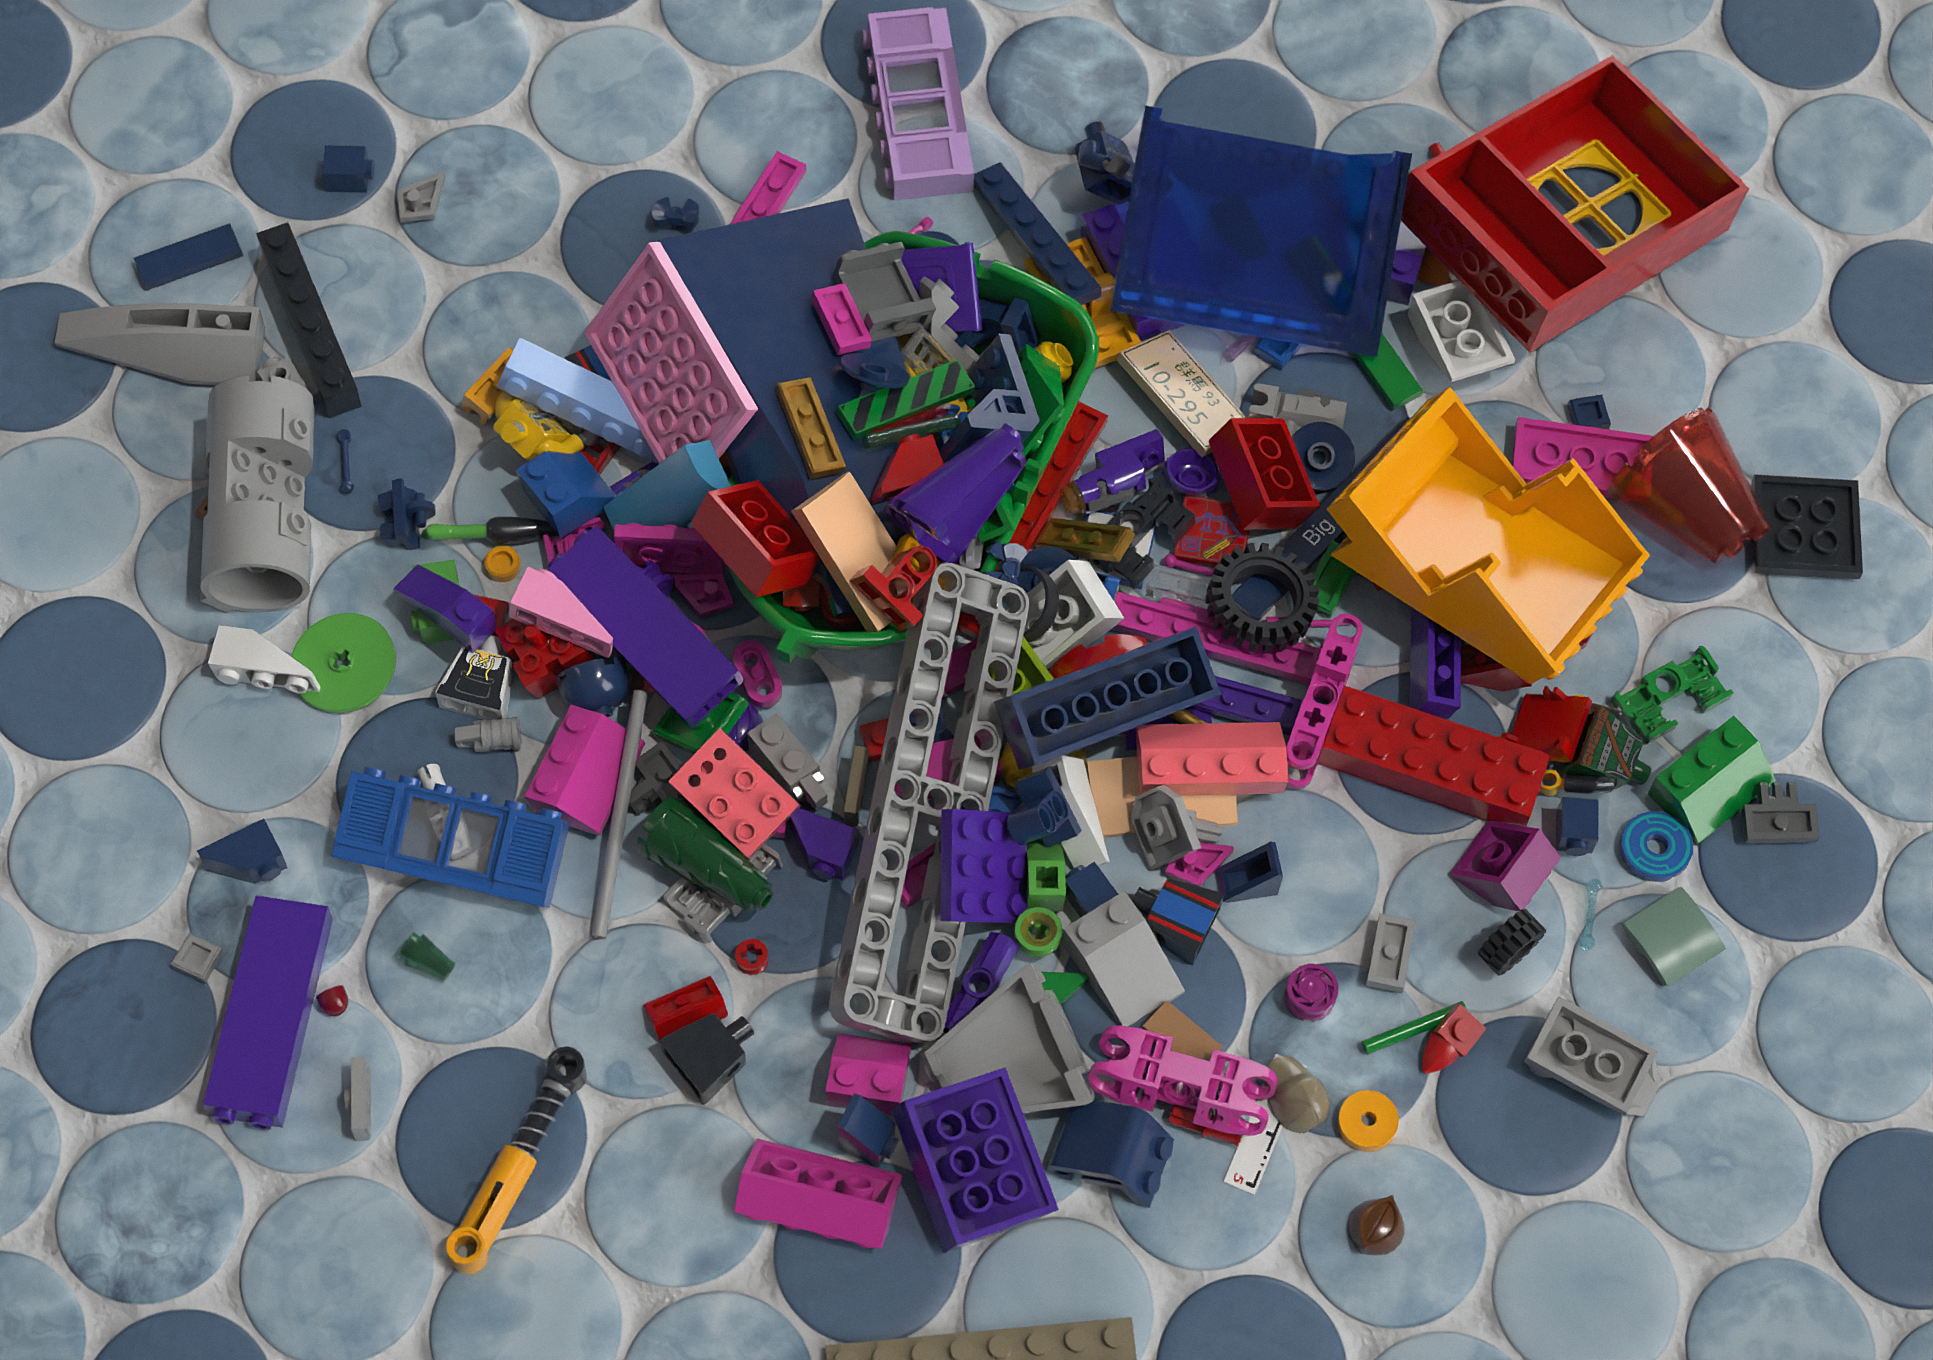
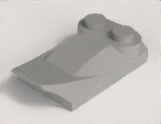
M1558 997L1553 1004L1524 1060L1530 1070L1537 1076L1543 1078L1552 1077L1625 1116L1638 1115L1644 1117L1662 1081L1656 1065V1055L1658 1053L1656 1049L1561 997Z

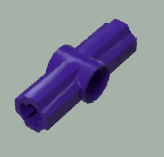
M990 932L972 967L965 973L963 984L948 1009L944 1033L949 1032L997 990L1019 949V945L1010 937L1001 933ZM976 981H983L988 984L989 989L984 993H975L970 989V986Z

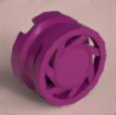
M1309 963L1299 966L1292 972L1285 989L1284 1000L1287 1009L1294 1017L1302 1021L1304 1019L1313 1020V1022L1322 1020L1331 1013L1336 1003L1339 985L1335 975L1328 968L1320 964Z

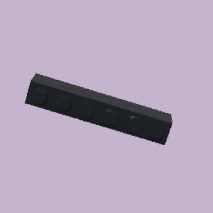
M289 222L256 233L262 256L328 417L332 418L362 407L357 386Z

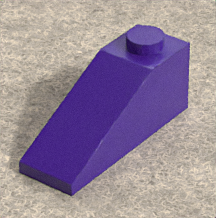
M1400 219L1387 254L1376 297L1409 305L1426 246Z
M419 564L393 588L396 594L471 653H474L495 632L494 629L497 628L494 612L490 607L467 589Z

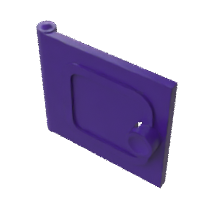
M965 242L961 245L904 250L901 261L919 296L920 280L924 276L934 283L940 279L954 292L951 299L959 308L945 324L954 332L968 330L978 332L982 330L973 243ZM916 331L899 336L918 335L923 333L921 331Z

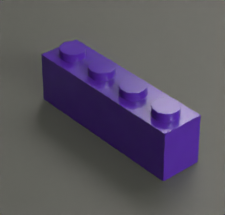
M1411 607L1410 707L1449 719L1461 707V638Z

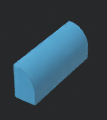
M711 441L683 445L606 504L604 510L614 531L615 524L626 525L629 523H638L643 526L675 525L684 528L692 522L709 491L731 487Z

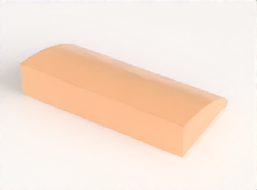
M848 471L791 512L866 631L878 632L891 621L849 580L858 570L873 565L882 573L891 563L890 560L897 546L854 477ZM890 582L889 592L893 597L896 598L897 589L894 586V584ZM914 595L913 598L910 600V602H911L912 604H913V602H914V597H915V595Z
M1137 757L1087 761L1086 772L1103 838L1137 835L1131 821L1135 797L1139 796ZM1236 794L1180 795L1186 809L1196 811L1197 819L1215 822L1219 827L1238 824Z

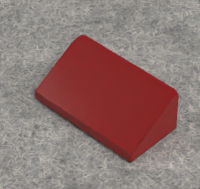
M711 976L643 1004L659 1042L664 1036L709 1014L714 1013L720 1020L728 1016L723 996Z

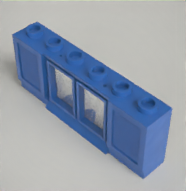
M365 767L363 773L351 771L331 857L550 908L570 827V822L561 820V812L541 808L538 815L526 812L527 804L506 799L504 806L491 804L492 796L470 791L469 798L455 795L456 788L435 783L434 789L431 790L420 787V779L400 775L397 782L385 779L386 771Z

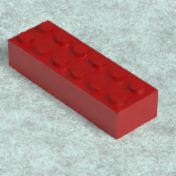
M1344 685L1322 747L1318 764L1485 821L1492 820L1527 826L1551 754Z

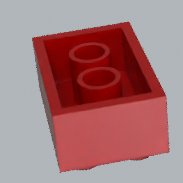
M1230 418L1208 440L1243 529H1297L1320 508L1284 418Z
M759 480L709 491L691 522L702 535V538L710 544L723 559L724 563L731 568L755 597L805 585L821 559L805 532Z

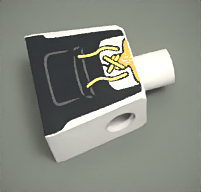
M490 636L483 643L481 650L477 649L474 653H471L465 647L460 649L436 690L439 708L483 720L506 718L513 681V667L511 659L501 656L504 647L498 637Z

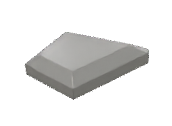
M444 172L437 173L397 190L401 223L435 219L445 181Z

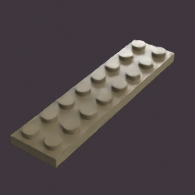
M1132 1317L825 1345L826 1360H1137Z

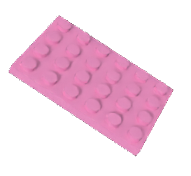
M648 243L584 333L659 464L683 445L707 440L711 441L719 459L758 408L661 243Z

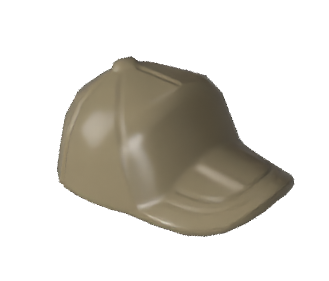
M1280 1056L1272 1060L1266 1067L1275 1073L1278 1079V1086L1275 1094L1269 1098L1275 1116L1283 1127L1292 1132L1306 1133L1322 1122H1326L1330 1112V1100L1321 1081L1293 1057ZM1263 1080L1264 1087L1270 1086L1267 1081Z

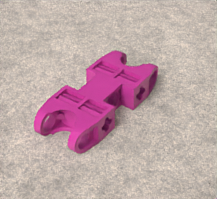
M1339 614L1331 622L1316 663L1313 677L1286 748L1287 768L1293 766L1296 769H1305L1307 776L1302 780H1294L1288 775L1287 786L1290 788L1302 789L1312 781L1341 693L1349 678L1363 632L1361 621L1352 614ZM1341 623H1350L1355 627L1356 634L1352 637L1339 635L1336 627ZM1319 697L1327 700L1329 704L1324 705L1316 702L1314 699Z
M1111 1026L1103 1031L1099 1040V1047L1103 1053L1112 1057V1060L1110 1059L1109 1062H1096L1091 1066L1088 1074L1090 1086L1099 1094L1117 1102L1153 1112L1156 1099L1196 1110L1193 1120L1194 1124L1226 1133L1254 1136L1265 1130L1268 1123V1113L1255 1102L1256 1098L1268 1099L1276 1092L1278 1079L1271 1069L1250 1059L1213 1049L1210 1061L1171 1051L1174 1038L1140 1028ZM1118 1038L1126 1046L1111 1044L1107 1039ZM1153 1041H1157L1154 1053L1150 1052ZM1228 1061L1227 1072L1223 1073L1225 1062ZM1096 1074H1104L1115 1080L1113 1082H1104ZM1263 1079L1270 1086L1263 1087L1251 1082V1080ZM1219 1087L1222 1088L1220 1094L1217 1093ZM1140 1088H1143L1142 1096L1139 1100L1137 1096ZM1215 1108L1214 1119L1210 1120L1212 1109ZM1241 1115L1256 1117L1260 1122L1249 1123Z

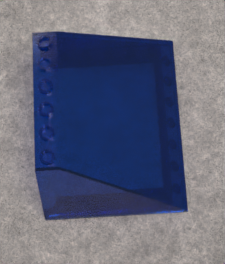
M1145 105L1110 311L1377 357L1412 153L1393 151V153L1343 154L1166 122L1160 117L1162 108Z

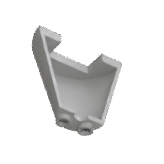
M1033 963L1021 968L924 1052L927 1057V1061L924 1062L927 1075L932 1082L939 1081L942 1088L1006 1067L1023 1113L1081 1106L1094 1101V1090L1089 1083H1085L1082 1076L1089 1073L1075 1034L1054 991L1044 990L1042 982L1046 981L1045 977Z

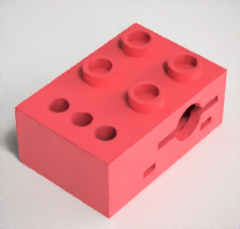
M720 728L668 781L748 858H752L801 807L783 787Z

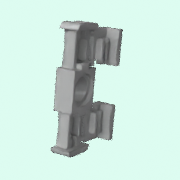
M766 844L752 858H748L742 853L748 861L765 875L776 865L780 868L783 867L779 853ZM681 877L663 897L669 907L684 917L687 927L691 932H698L702 940L711 942L713 940L710 933L729 914L736 917L742 908L710 891L708 893L704 891L701 894L698 890H695V884Z

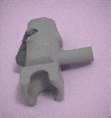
M1261 383L1254 385L1253 402L1262 406L1251 405L1248 418H1284L1291 437L1301 427L1313 422H1328L1343 430L1347 402L1331 396H1325L1308 388H1303L1296 394L1279 392L1278 386Z

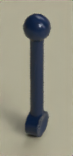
M342 429L337 433L338 442L341 444L343 482L340 485V489L343 493L349 494L354 489V484L350 481L348 451L351 434L348 430Z

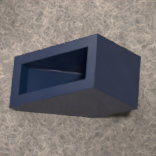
M264 818L197 850L206 871L253 884L261 880L270 881L279 876L282 870L288 868L283 854Z
M854 1093L838 1124V1149L879 1168L884 1157L887 1159L892 1157L899 1139L895 1137V1123L862 1096Z

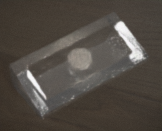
M1154 564L1145 596L1161 600L1163 596L1207 609L1209 604H1205V597L1211 578Z

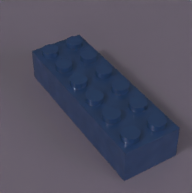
M1196 626L996 700L994 704L1017 767L1021 770L1036 766L1221 695Z

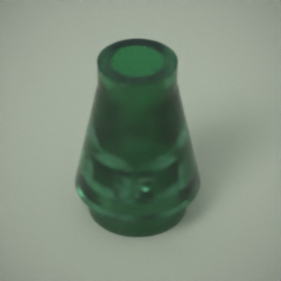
M415 932L410 935L398 954V957L404 961L405 966L437 977L443 982L448 978L456 965L425 934L420 936Z

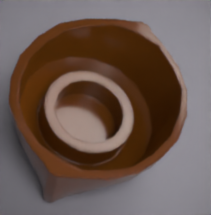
M1393 1195L1365 1201L1357 1206L1350 1215L1348 1233L1361 1254H1389L1401 1244L1404 1237L1405 1224Z

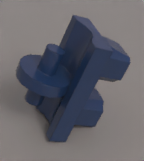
M402 478L392 480V490L378 495L380 511L385 516L394 514V521L381 524L380 537L389 546L403 543L410 550L420 548L419 528L426 527V520L435 516L436 506L434 503L425 500L424 493H417L414 489L405 487Z

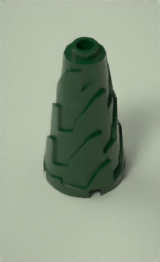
M677 794L678 799L673 796L668 797L652 812L642 827L649 833L646 841L640 836L637 839V852L648 861L658 863L693 884H697L716 895L726 898L744 910H763L773 898V892L771 891L772 884L767 881L769 877L748 861L739 849L722 835L683 795Z

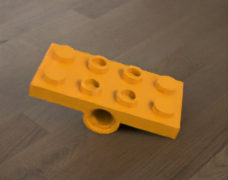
M1086 237L1066 244L1101 286V297L1082 305L1088 312L1099 338V354L1095 367L1098 368L1116 361L1120 352L1141 343L1121 305L1120 292L1115 279L1109 272L1104 273ZM1030 257L1024 259L1023 266L1028 274L1053 286Z

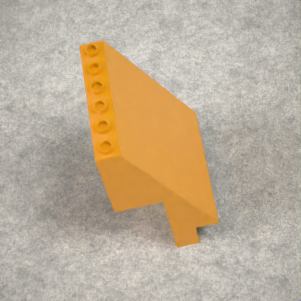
M1450 387L1428 399L1326 509L1347 535L1331 553V556L1531 684L1545 677L1547 680H1551L1565 669L1564 661L1574 656L1581 649L1579 643L1597 629L1595 626L1597 621L1611 612V603L1627 592V583L1636 579L1643 572L1641 566L1650 556L1574 458L1525 483Z

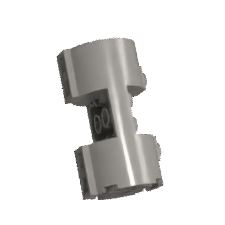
M249 375L239 376L219 383L209 393L205 476L209 477L208 513L203 520L200 601L226 613L232 610L246 612L284 610L304 601L310 592L311 522L308 514L304 513L305 477L313 468L315 409L312 394L296 382L271 376V382L249 381Z

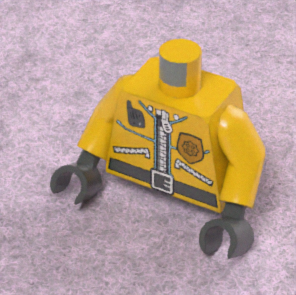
M503 391L496 400L495 414L498 420L493 425L494 430L501 436L503 441L509 443L527 460H532L545 451L574 454L584 448L583 444L594 446L600 441L601 436L582 428L581 433L577 436L556 415L512 396L508 392Z

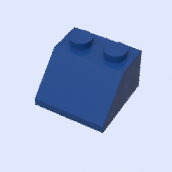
M545 451L516 469L524 493L560 538L605 511L604 506L617 497L581 452L567 454Z

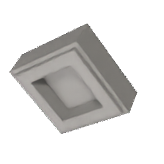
M189 933L172 961L171 966L176 971L206 983L224 952L221 947Z

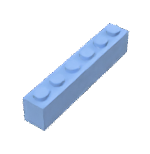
M519 338L505 366L497 388L659 464L612 381Z

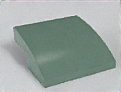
M1682 887L1674 889L1621 923L1638 955H1645L1662 986H1669L1726 950L1706 916Z

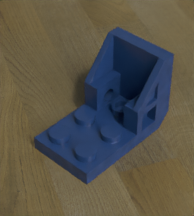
M998 334L967 373L975 385L972 395L976 407L965 417L939 450L943 463H946L996 428H1001L1004 423L1012 426L1021 435L1020 440L1023 443L1040 421L1011 335Z

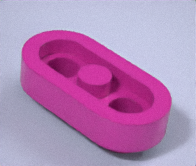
M754 640L740 643L733 652V665L744 678L741 684L749 701L759 708H770L776 705L782 697V682L766 647ZM748 659L757 661L753 666L745 664ZM761 689H768L771 691L768 695L765 696L760 695L758 693Z

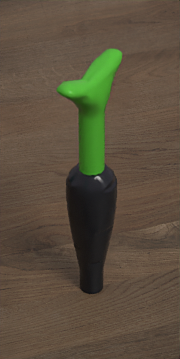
M508 516L491 518L486 524H430L421 533L422 538L426 540L487 538L488 541L496 545L543 539L545 534H548L550 537L558 536L546 520Z

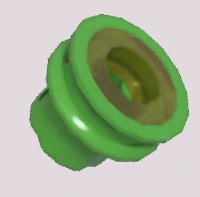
M1034 907L1027 909L1019 916L1015 924L1014 937L1016 943L1023 952L1031 957H1043L1051 954L1058 948L1061 942L1062 924L1059 917L1047 908ZM1040 933L1044 934V939L1040 940L1031 937L1032 934L1034 936H1038Z

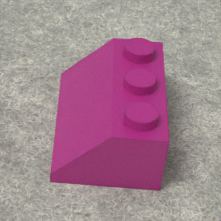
M570 705L524 796L534 813L539 815L541 808L561 812V820L570 822V827L600 836L614 807L627 729L601 713ZM641 738L636 762L645 746V742Z

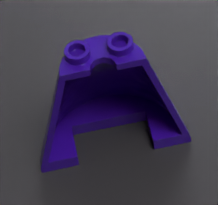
M1004 423L1001 428H996L893 497L885 506L888 515L902 532L911 535L922 546L930 548L942 564H956L1027 464L1025 455L1021 453L1024 450L1020 440L1021 435L1012 426Z

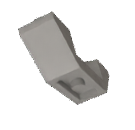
M924 276L920 280V300L931 298L936 311L928 329L921 330V332L951 361L958 360L965 372L968 373L981 355L978 356L966 344L961 348L954 341L958 335L945 324L959 308L951 299L954 292L940 279L934 283Z

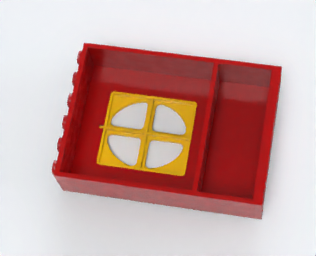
M1611 55L1410 171L1394 214L1530 353L1728 231L1750 188L1695 133L1690 131L1671 110L1645 87L1614 55ZM1573 167L1599 168L1615 174L1620 179V182L1595 197H1588L1563 170ZM1552 180L1577 204V207L1562 215L1538 189L1544 181ZM1626 192H1632L1638 197L1642 209L1640 225L1632 235H1626L1600 209ZM1585 217L1591 218L1615 242V245L1596 249L1573 224Z

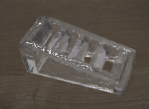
M923 327L917 328L900 353L916 375L931 370L935 362L937 364L936 367L955 360ZM921 342L923 347L918 355H916L914 351ZM929 353L930 357L927 360V362L924 363L922 360L924 359L926 354Z

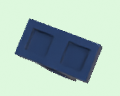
M1050 766L1019 778L1015 782L1023 802L1009 815L1007 824L1009 832L1017 844L1023 845L1042 837L1046 847H1050L1079 835L1082 830Z

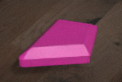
M722 573L671 575L675 578L674 588L700 617L734 607Z
M1200 843V849L1170 862L1165 874L1182 882L1200 887L1229 858L1234 851V847Z

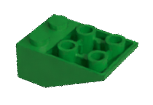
M1027 344L1024 345L1017 355L1040 421L1022 443L1024 450L1021 453L1025 456L1029 451L1034 452L1043 441L1045 430L1050 424L1052 426L1056 425L1065 411L1060 366Z

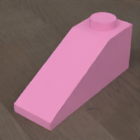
M527 567L510 601L509 617L527 625H534L539 630L563 640L571 641L575 645L609 658L612 653L613 637L553 573L545 569L535 570Z

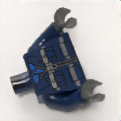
M1092 122L1084 128L1087 138L1076 145L1075 153L1086 191L1115 204L1123 203L1142 191L1146 192L1147 190L1155 196L1166 197L1173 182L1159 174L1151 182L1150 176L1139 173L1125 142L1106 133L1102 122Z

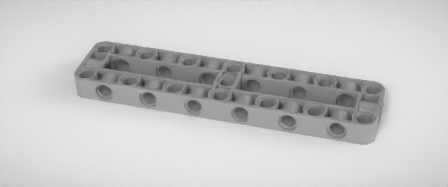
M943 563L936 566L934 573L914 597L913 605L923 616L915 626L908 628L829 1001V1010L836 1022L908 1044L933 1041L942 1034L945 1027L966 922L940 921L942 809H960L961 804L966 810L988 811L1004 734V728L994 701L1012 695L1029 610V599L1023 588L953 563ZM938 577L943 580L945 591L939 586ZM1002 599L1008 604V612L1003 608ZM960 611L975 615V619L978 620L977 624H980L976 649L971 652L963 691L966 692L962 718H959L957 721L950 761L953 762L947 783L928 777L926 774ZM924 645L930 650L931 659L925 655ZM988 667H991L994 671V680L989 676ZM910 714L916 719V729L910 724ZM975 735L980 739V749L975 745ZM895 783L898 784L902 790L901 799L895 793ZM928 794L934 799V809L928 804ZM921 821L936 826L935 830H938L934 855L929 858L921 896V900L924 903L919 927L914 930L906 971L909 972L905 996L883 991L882 986L916 822ZM881 854L887 859L886 869L880 864ZM866 925L871 928L873 933L871 941L865 935ZM932 945L938 950L937 960L931 954ZM851 997H853L858 1004V1010L856 1014L851 1010L849 1005ZM918 1016H920L924 1023L922 1032L919 1031L916 1025Z

